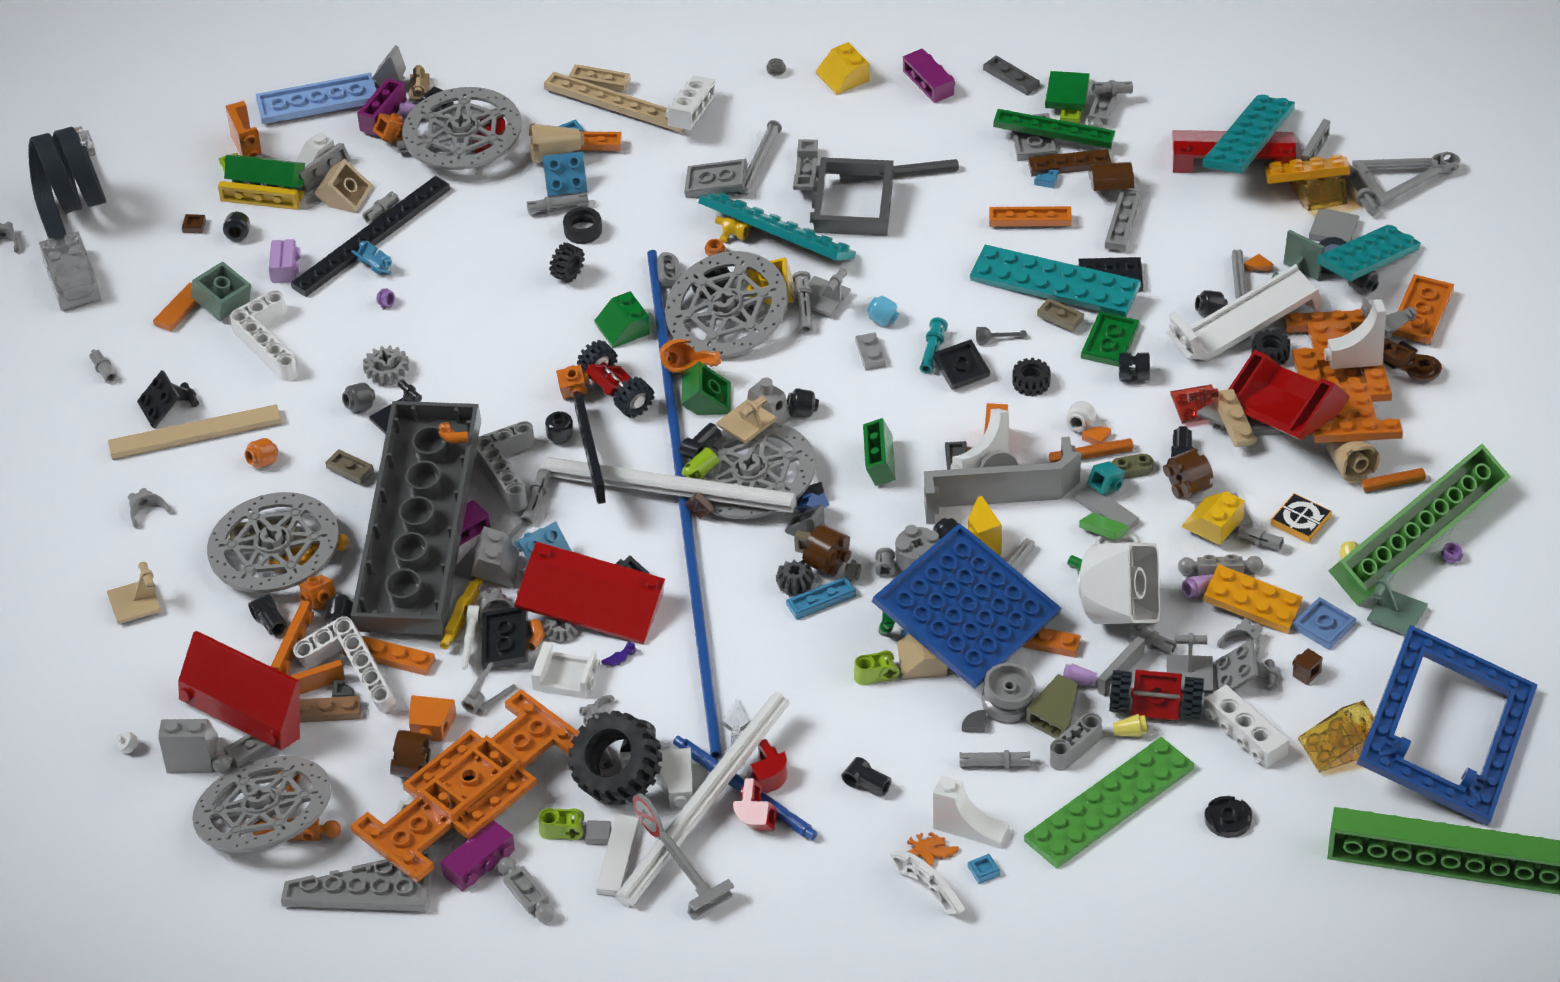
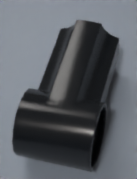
M710 422L693 439L686 438L682 441L679 449L680 454L692 460L705 447L710 448L722 436L721 430Z
M1179 426L1173 430L1171 457L1194 448L1192 447V430H1189L1187 426Z
M270 594L248 603L250 613L255 621H260L270 635L278 636L287 628L286 621L277 610L276 603Z
M855 757L841 774L842 780L852 788L861 786L879 796H885L892 783L891 777L872 769L871 765L861 757Z

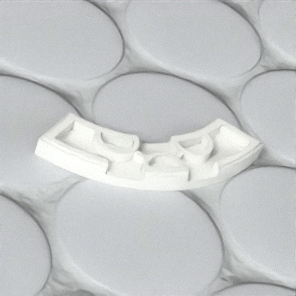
M895 849L890 853V857L900 874L908 875L917 881L922 879L929 885L928 890L937 899L946 914H960L965 910L963 904L947 882L925 861L904 850Z

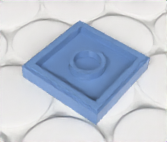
M1319 597L1292 623V629L1330 650L1356 624V618Z

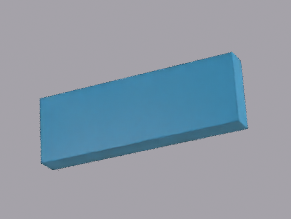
M845 576L787 599L786 606L797 620L855 597L856 590Z

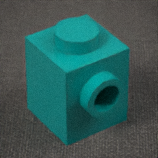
M1110 461L1093 465L1086 484L1102 495L1116 492L1122 487L1126 472Z

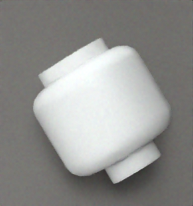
M1086 401L1075 402L1065 415L1067 426L1072 431L1078 433L1089 429L1096 419L1094 407Z

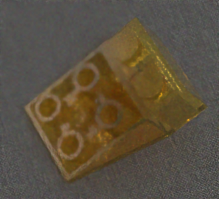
M1340 176L1289 181L1301 206L1308 211L1348 204L1346 182Z
M1364 700L1340 708L1300 735L1298 740L1318 772L1329 770L1358 760L1374 716Z

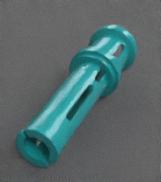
M940 317L930 320V331L927 332L925 337L927 345L920 365V371L925 374L933 372L935 363L933 353L938 351L939 346L944 342V332L948 328V322Z

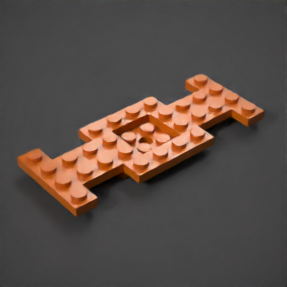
M1362 309L1351 311L1335 310L1332 312L1314 311L1312 313L1293 312L1284 315L1283 321L1286 333L1308 332L1312 347L1311 349H1293L1292 357L1296 373L1317 382L1321 378L1331 381L1350 396L1343 409L1336 417L1331 419V422H1327L1312 433L1314 443L1403 438L1400 419L1387 418L1385 420H1377L1373 402L1392 401V391L1384 364L1361 368L1331 369L1329 361H1325L1324 348H1328V339L1344 336L1352 332V329L1358 328L1365 321L1366 318L1361 313Z
M520 689L504 702L505 708L517 716V718L492 738H489L487 735L482 738L470 729L403 783V790L414 797L415 800L385 824L369 812H366L350 825L351 832L417 883L434 869L433 862L421 854L425 849L451 828H454L465 838L470 839L537 785V778L525 770L528 765L553 745L568 755L569 748H573L574 745L571 743L573 736L577 737L580 732ZM466 776L475 777L473 780L466 781L463 779Z

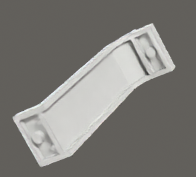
M1295 264L1190 327L1174 311L1169 314L1170 330L1165 333L1186 358L1209 361L1303 304L1311 306L1314 311L1320 310L1323 306L1319 289L1313 286Z

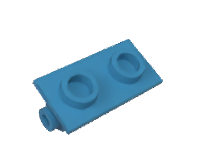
M362 241L359 244V251H351L358 256V261L366 265L369 264L372 271L378 274H382V272L392 273L387 269L392 264L391 257L378 250L369 241Z

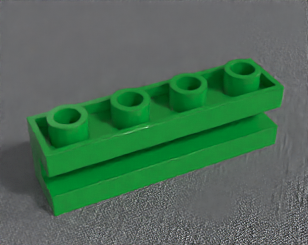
M226 155L224 179H230L234 183L244 184V181L252 185H261L262 183L270 187L283 186V188L295 189V187L304 186V179L299 178V171H305V163L244 155Z

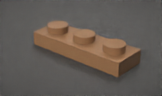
M360 696L300 699V723L361 719Z

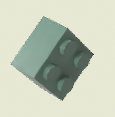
M223 261L192 280L191 298L219 321L231 314L235 309L250 302L251 284Z

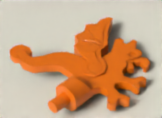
M933 832L928 833V836H931V838L927 837V840L922 839L923 833L916 835L918 842L914 841L912 837L907 840L908 845L915 846L907 852L917 857L921 856L931 867L934 863V857L945 860L947 857H953V854L959 851V846L946 847L945 838L939 837Z

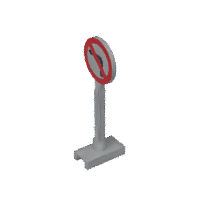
M641 793L634 795L633 806L640 822L649 834L654 837H660L665 848L696 888L695 891L699 896L689 902L687 910L691 919L697 918L731 898L733 894L730 890L734 888L731 880L727 879L713 888L707 882H704L674 840L664 831L661 818L651 801Z

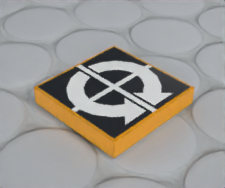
M1293 493L1272 517L1270 525L1309 543L1332 517V511Z

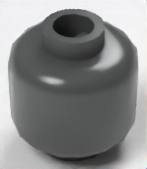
M366 383L349 385L342 394L344 406L352 412L370 409L375 400L374 390Z

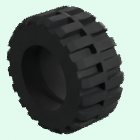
M611 711L610 714L602 712L599 713V718L596 719L593 716L588 719V724L586 726L581 725L578 729L580 732L578 736H573L571 743L574 745L568 751V756L572 758V760L568 761V767L572 771L571 776L578 783V787L594 799L608 805L614 803L616 805H625L626 800L630 803L633 802L634 795L638 793L645 795L648 792V786L650 784L653 786L657 781L654 777L656 774H660L662 768L658 765L659 762H662L663 757L662 753L658 751L661 749L659 740L656 739V734L638 718L626 712L623 714L620 711ZM624 739L629 740L631 756L625 768L616 775L602 777L599 764L604 750L613 742Z

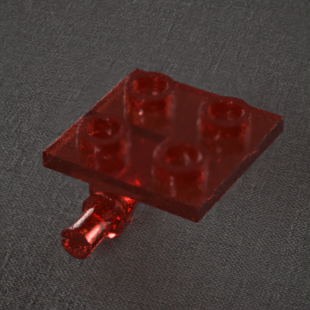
M1212 384L1170 391V395L1180 421L1184 424L1206 420L1199 417L1197 412L1213 402L1212 398L1219 397V392L1217 388L1214 389Z

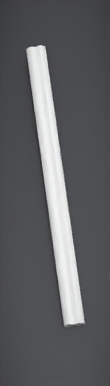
M546 457V461L543 463V468L551 472V477L592 483L587 462ZM600 465L604 485L688 498L700 492L709 501L789 513L794 512V507L797 504L796 493Z
M775 691L768 698L665 830L678 847L790 705V701L784 698L782 693ZM660 838L615 894L616 899L621 901L623 906L628 908L634 906L672 857Z

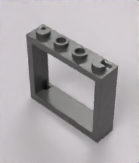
M821 157L820 165H816V178H818V181H814V193H816V196L812 197V209H814V212H810V223H813L814 231L816 233L887 236L894 180V160ZM826 174L884 176L879 218L821 215Z

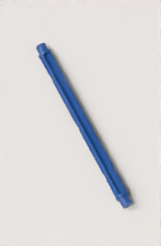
M679 735L674 738L673 744L678 749L691 748V759L701 764L708 771L711 772L719 761L690 740L684 739ZM736 773L728 785L741 792L745 779ZM761 791L760 801L770 802L777 808L776 818L784 822L802 837H807L811 841L817 837L818 832L810 824Z

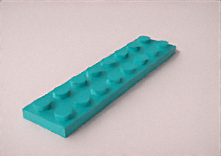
M1265 94L1257 95L1205 156L1203 167L1242 174L1293 112L1295 102L1289 101L1287 98L1277 99Z
M720 192L718 195L714 193L700 195L698 203L828 258L833 260H851L855 258L856 251L851 250L850 245L842 242L838 244L832 242L833 238L821 235L820 237L815 235L816 231L809 228H804L803 230L798 227L797 223L792 221L784 222L780 216L775 214L767 215L761 208H750L742 200H731L730 195Z
M986 244L969 275L970 281L1042 298H1050L1055 301L1127 317L1141 286L1140 280Z

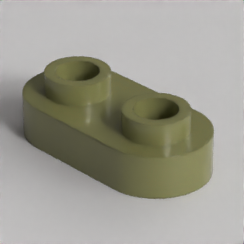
M1143 453L1115 458L1112 461L1113 464L1126 472L1123 479L1150 474L1154 466L1153 458Z

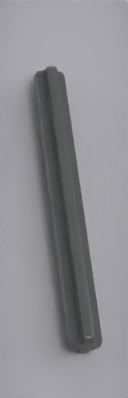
M957 159L896 165L894 166V178L958 171L959 163ZM839 174L842 184L884 178V176Z

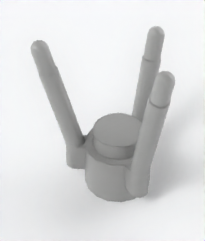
M492 662L488 664L480 678L477 679L470 692L461 702L463 708L471 714H475L478 710L483 713L488 706L516 688V685L512 684L484 703L485 696L479 691V688L493 666Z

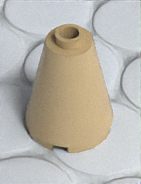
M536 123L529 124V136H531V143H529L530 152L534 163L543 162V156L570 153L581 149V145H584V135L579 132V129Z
M1364 441L1324 443L1342 478L1351 484L1361 483L1363 479L1368 478L1366 476L1371 471L1374 473L1378 468L1380 454L1369 443Z

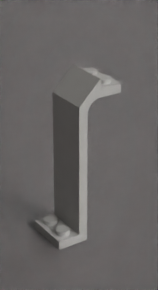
M1070 436L1061 437V460L1055 463L924 471L926 524H935V515L939 514V507L974 505L979 496H983L987 504L1062 499L1080 483L1081 451L1076 452V447L1071 445Z

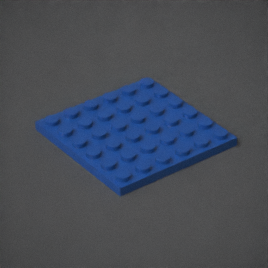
M960 523L873 596L871 601L974 689L985 680L987 672L993 666L1005 663L1052 621L1062 609Z

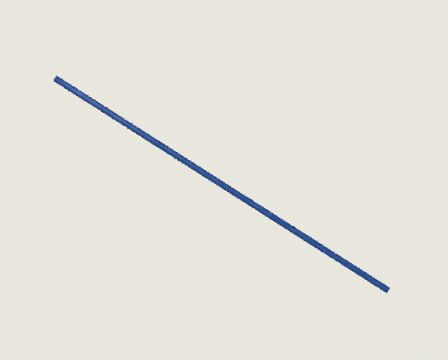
M649 250L647 258L660 353L661 346L669 340L662 286L657 272V251ZM661 362L675 476L686 477L682 475L685 463L684 456L679 451L682 440L673 373L666 370ZM678 496L710 754L715 759L722 757V748L691 510L684 505L689 498Z

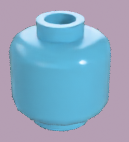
M883 295L878 298L874 297L867 308L869 318L883 327L889 323L894 324L899 316L897 303Z

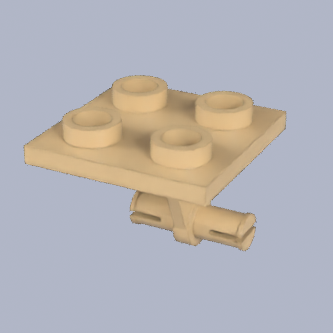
M761 395L755 401L745 400L716 422V424L746 444L774 423L777 417L761 408V406L767 403L766 397Z
M140 562L138 564L141 572L138 582L107 590L118 624L161 612L154 589V575L149 570L147 562Z

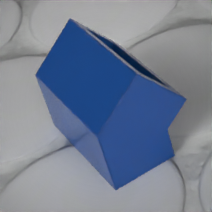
M810 493L801 498L797 509L804 512L820 504L824 508L830 504L824 493L819 495Z

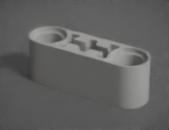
M1086 713L1056 738L1050 745V766L1055 770H1066L1099 742L1102 736V718L1096 713Z

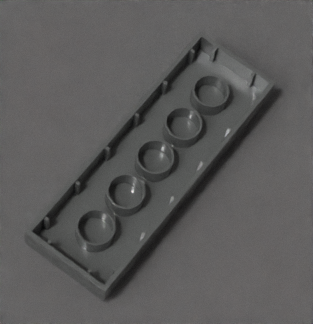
M392 401L351 612L352 622L359 632L444 635L482 421L479 404ZM448 422L454 432L468 431L469 442L448 443L440 437L438 433L440 430L439 425Z

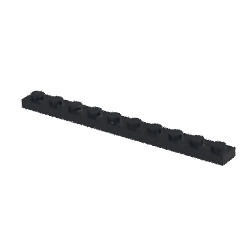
M434 176L291 282L292 289L305 297L309 296L357 260L358 256L351 251H359V244L362 241H369L376 246L450 191V184Z

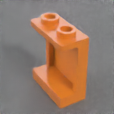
M245 101L225 105L230 134L239 155L254 157L262 154L257 127H250Z

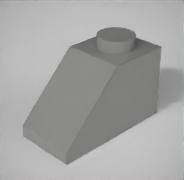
M394 45L372 77L380 85L387 78L403 82L405 79L403 74L406 66L397 45Z

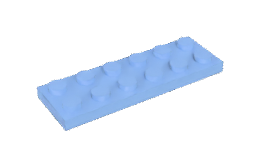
M370 72L255 95L262 124L364 106L376 92V88L372 79V73Z

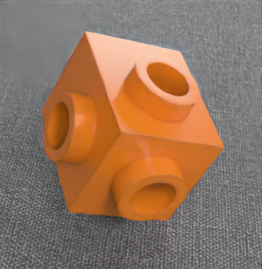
M380 113L373 132L387 143L397 142V140L402 141L403 117L395 113L391 115Z
M572 365L565 369L556 370L563 399L574 397L575 393H588L586 385L590 384L588 373H583L581 365Z
M323 575L310 577L306 582L299 584L300 600L310 602L311 609L313 610L324 609L326 601L332 598L333 595H336L334 581Z

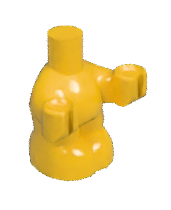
M717 216L715 219V223L722 226L723 234H721L719 240L723 243L728 242L730 234L744 241L750 232L751 225L733 217L723 218Z

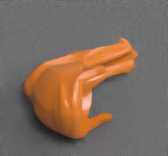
M674 339L666 342L660 348V360L665 369L673 374H684L699 361L710 367L718 366L722 362L719 351L696 352L690 345L686 344L689 343V339Z

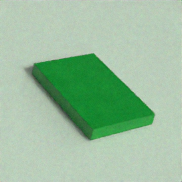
M1050 71L1045 108L1084 111L1090 73Z
M1099 311L1081 351V359L1119 367V353H1128L1140 326V320Z

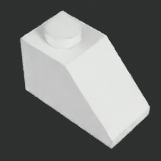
M318 132L305 141L296 162L305 163V166H307L334 147V140L322 132Z

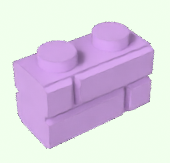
M272 240L269 259V275L272 283L292 282L296 279V273H300V264L297 260L301 259V249L296 246V240Z

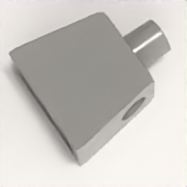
M762 378L748 390L747 399L750 401H755L761 395L766 397L767 403L761 406V408L777 417L774 423L785 424L790 420L786 395L784 391L773 385L771 378Z

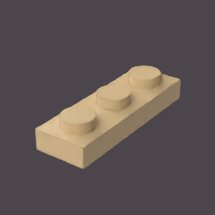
M578 64L573 66L569 77L625 92L631 80L630 73Z
M1234 390L1214 391L1211 397L1234 447L1254 445L1257 439Z

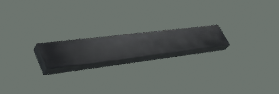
M582 392L575 393V413L596 501L598 504L606 503L604 481Z

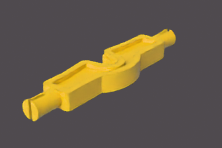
M475 577L474 581L469 582L464 594L459 597L453 614L445 628V636L440 643L442 649L447 650L451 642H455L465 624V613L467 614L468 605H474L480 594L483 579Z

